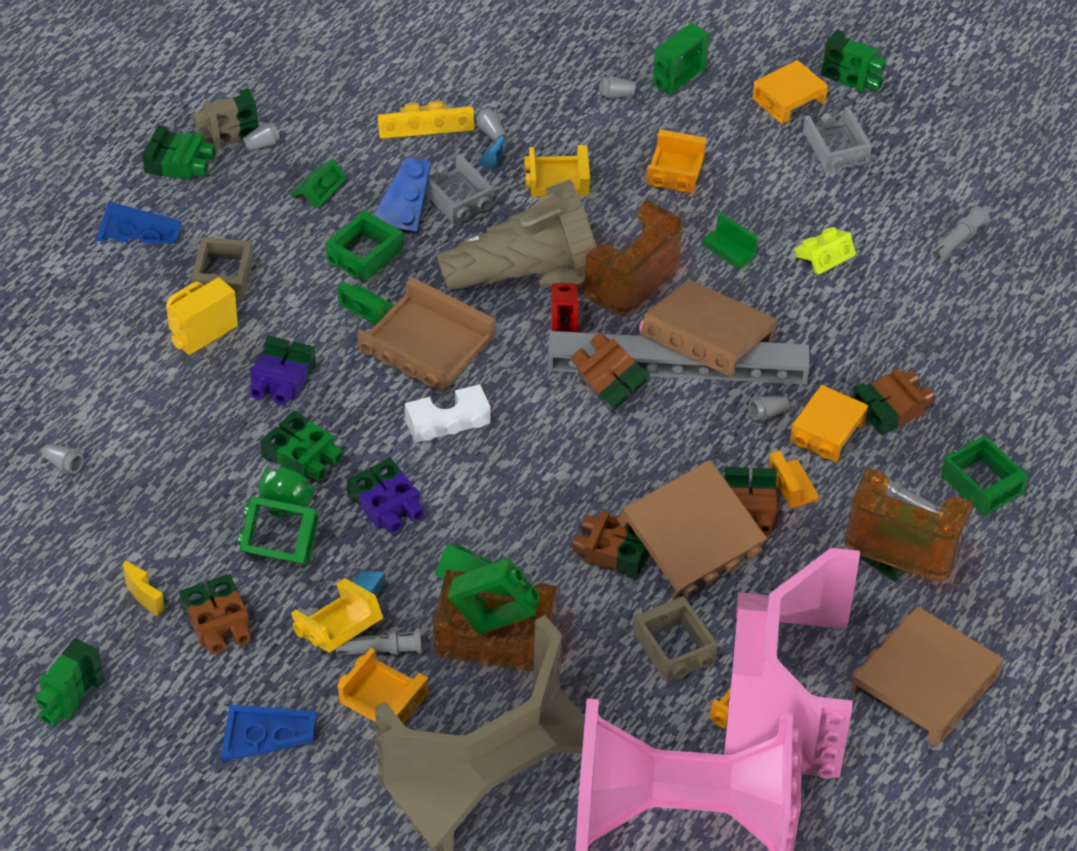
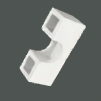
M479 384L455 390V406L450 409L437 408L432 403L430 397L405 403V421L415 443L429 441L443 435L456 434L459 431L480 428L490 424V405Z

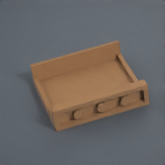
M411 277L406 282V295L368 333L360 329L357 331L358 349L366 355H372L381 360L385 365L393 366L403 371L405 375L424 382L428 387L443 392L496 336V319Z
M688 279L645 313L641 336L731 377L736 361L758 342H771L773 340L778 319Z
M711 460L623 508L617 519L623 528L628 525L632 527L675 589L671 596L673 599L680 595L684 597L691 595L698 589L697 585L702 582L706 585L710 584L720 576L719 572L725 569L727 572L734 570L741 564L740 560L748 557L750 560L762 552L761 547L767 539Z
M918 606L911 614L907 613L902 618L895 632L890 631L887 634L883 645L879 649L875 648L872 650L863 667L858 666L851 676L853 681L851 693L855 695L862 688L928 730L927 741L938 747L1000 676L1004 659Z

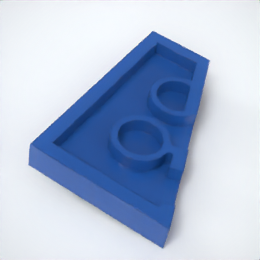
M406 157L376 209L374 216L402 232L418 234L432 165L431 161Z
M108 201L96 241H105V238H118V242H128V239H141L144 243L175 244L182 221Z
M230 704L221 754L222 762L314 743L317 711Z

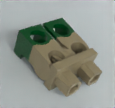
M249 88L240 90V96L229 99H217L212 103L210 101L203 102L204 110L192 113L196 129L206 126V128L195 130V136L196 134H203L204 141L215 144L216 149L221 148V145L242 142V138L259 127L256 102Z

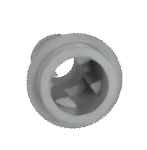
M611 75L601 77L599 85L600 96H605L606 98L634 96L635 82Z
M492 109L481 111L476 117L477 127L494 143L500 136L506 140L507 135L497 112L492 111Z
M265 122L242 138L247 150L251 151L276 144V141L280 140V136L273 122L268 124Z
M756 396L750 400L748 408L753 420L763 422L789 411L790 404L786 396Z
M48 444L44 448L43 457L65 474H75L83 466L84 457L78 449Z

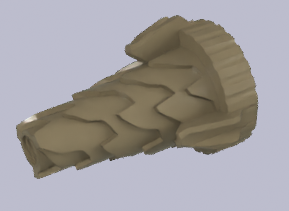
M567 180L547 187V196L532 204L528 210L511 216L503 223L487 228V233L469 238L461 242L456 248L436 254L444 282L448 289H462L487 281L489 284H493L510 277L517 278L534 273H544L539 280L540 288L545 286L551 287L553 283H575L577 286L582 285L587 274L598 271L601 264L588 219L572 181Z

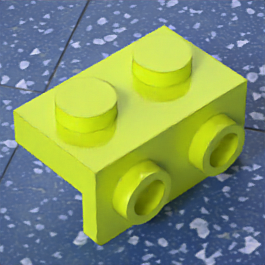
M834 227L823 230L822 234L817 237L805 239L803 244L794 248L797 258L812 262L814 273L821 274L856 255L851 233L837 230Z

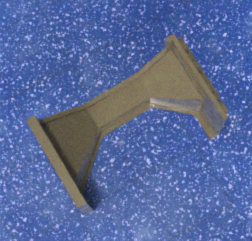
M545 615L535 620L534 674L531 698L470 734L453 735L412 730L401 722L386 702L375 707L376 721H374V726L377 733V738L375 739L377 756L375 758L378 764L377 779L380 785L391 794L397 807L402 809L409 817L412 826L424 836L432 851H454V832L456 828L493 787L549 755L555 753H582L585 716L560 688L562 634Z

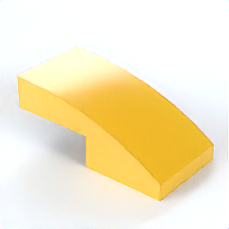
M125 561L122 565L127 587L143 607L158 617L165 610L163 593L149 585L148 573Z

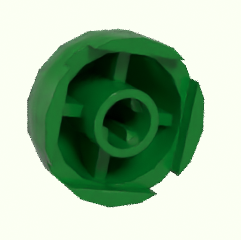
M272 467L264 470L259 483V498L303 507L309 505L314 495L315 487L312 484L310 488L306 484V477L283 467H279L277 471H270ZM266 507L272 516L278 518L298 515L297 513Z

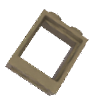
M202 237L191 277V284L199 281L206 285L220 277L235 290L236 301H243L253 262L252 241ZM207 257L241 260L237 276L203 273Z
M684 596L634 616L633 634L666 682L675 678H683L688 673L699 668H706L716 661L718 644ZM682 624L698 646V649L669 660L653 635Z

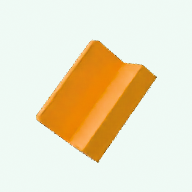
M781 451L770 453L768 468L777 469L776 485L790 509L819 500L818 493L798 460L786 462Z

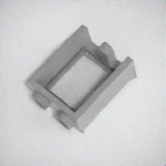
M845 107L843 121L833 123L834 119L831 114H824L821 126L819 127L815 126L810 115L805 116L802 135L807 137L824 168V172L837 171L842 168L863 165L869 162L872 145L850 107Z
M459 153L456 155L454 170L448 172V169L443 164L436 167L435 179L432 180L429 177L426 195L447 216L453 225L459 221H465L470 216L480 211H485L492 206L494 189Z

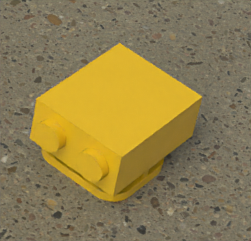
M220 277L206 285L199 281L194 282L173 294L166 304L168 325L173 335L171 340L177 349H182L188 355H191L238 326L235 290Z

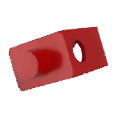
M551 284V331L578 333L579 302L577 284ZM562 315L569 317L568 323H560Z

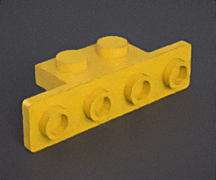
M443 101L428 102L429 105L419 106V103H407L405 107L399 108L400 112L378 115L380 138L473 131L475 129L474 110L472 106L449 108L447 104H443Z

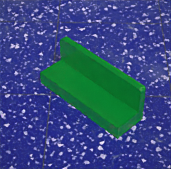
M447 544L435 575L452 583L454 577L495 562L459 544ZM503 584L478 593L482 599L497 607L510 603L512 599L511 594Z

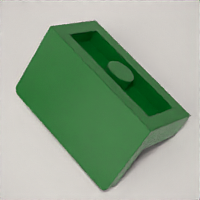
M331 159L316 166L290 195L293 198L303 193L311 205L317 208L348 177L334 159Z
M721 213L717 217V228L703 238L702 245L740 270L756 258L758 237Z
M342 282L337 287L338 304L374 325L395 306L360 285L353 287L346 282Z

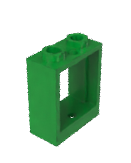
M691 22L656 48L653 85L659 90L672 95L702 72L707 66L709 32ZM681 56H683V58L675 64V61L679 59Z
M364 210L325 243L326 260L332 266H338L346 271L351 277L366 282L403 250V232ZM361 234L379 244L364 259L345 249Z
M986 436L976 441H970L957 452L949 453L943 461L941 476L983 516L988 515L1025 492L1028 475ZM981 460L1002 480L983 490L962 470Z
M251 496L250 502H247L244 508L246 522L244 529H241L238 535L239 550L249 554L309 566L321 512L313 508ZM260 506L303 515L294 554L252 546Z
M506 558L454 577L448 598L478 635L535 616L540 595L538 590L525 578L522 570L510 558ZM503 584L516 601L490 609L478 593Z

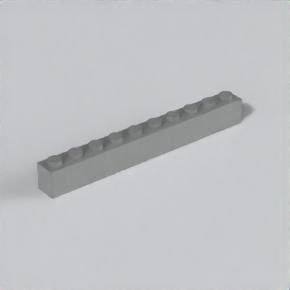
M550 331L548 371L578 372V368L572 361V355L583 348L590 357L593 356L597 351L590 344V340L597 334ZM604 334L610 340L614 338L641 368L643 367L650 376L788 384H807L809 345L758 342L736 361L733 375L729 377L644 336Z

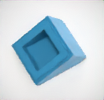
M500 136L482 156L478 164L491 169L497 166L504 156V137Z
M361 572L353 583L377 597L385 586V573Z

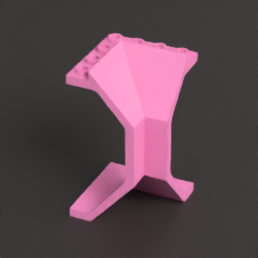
M830 548L769 595L738 592L735 615L737 622L724 755H733L773 739L778 734L780 715L793 714V727H798V733H802L801 775H815L824 779L840 778L853 700L824 698L810 694L778 660L779 622L847 629L860 551Z
M587 699L575 851H588L589 845L594 840L652 807L724 812L735 818L767 847L768 851H794L801 811L802 733H798V727H793V714L780 715L778 734L773 739L733 755L655 749L602 719L598 714L599 699Z

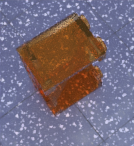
M646 200L637 210V217L643 223L642 234L623 252L609 245H598L586 255L584 298L617 316L624 317L632 314L679 269L683 222L675 214L649 200Z
M866 467L852 500L844 541L848 550H858L861 556L934 581L948 579L964 543L973 502L956 497L948 498L942 503L939 513L885 496L889 487L888 477L878 470Z
M446 570L433 621V649L435 654L444 659L534 672L535 620L545 615L555 625L558 606V586L546 583L534 585L540 595L535 616L478 635L448 598L453 578L466 572ZM489 592L478 593L490 609L516 601L513 597L496 595Z

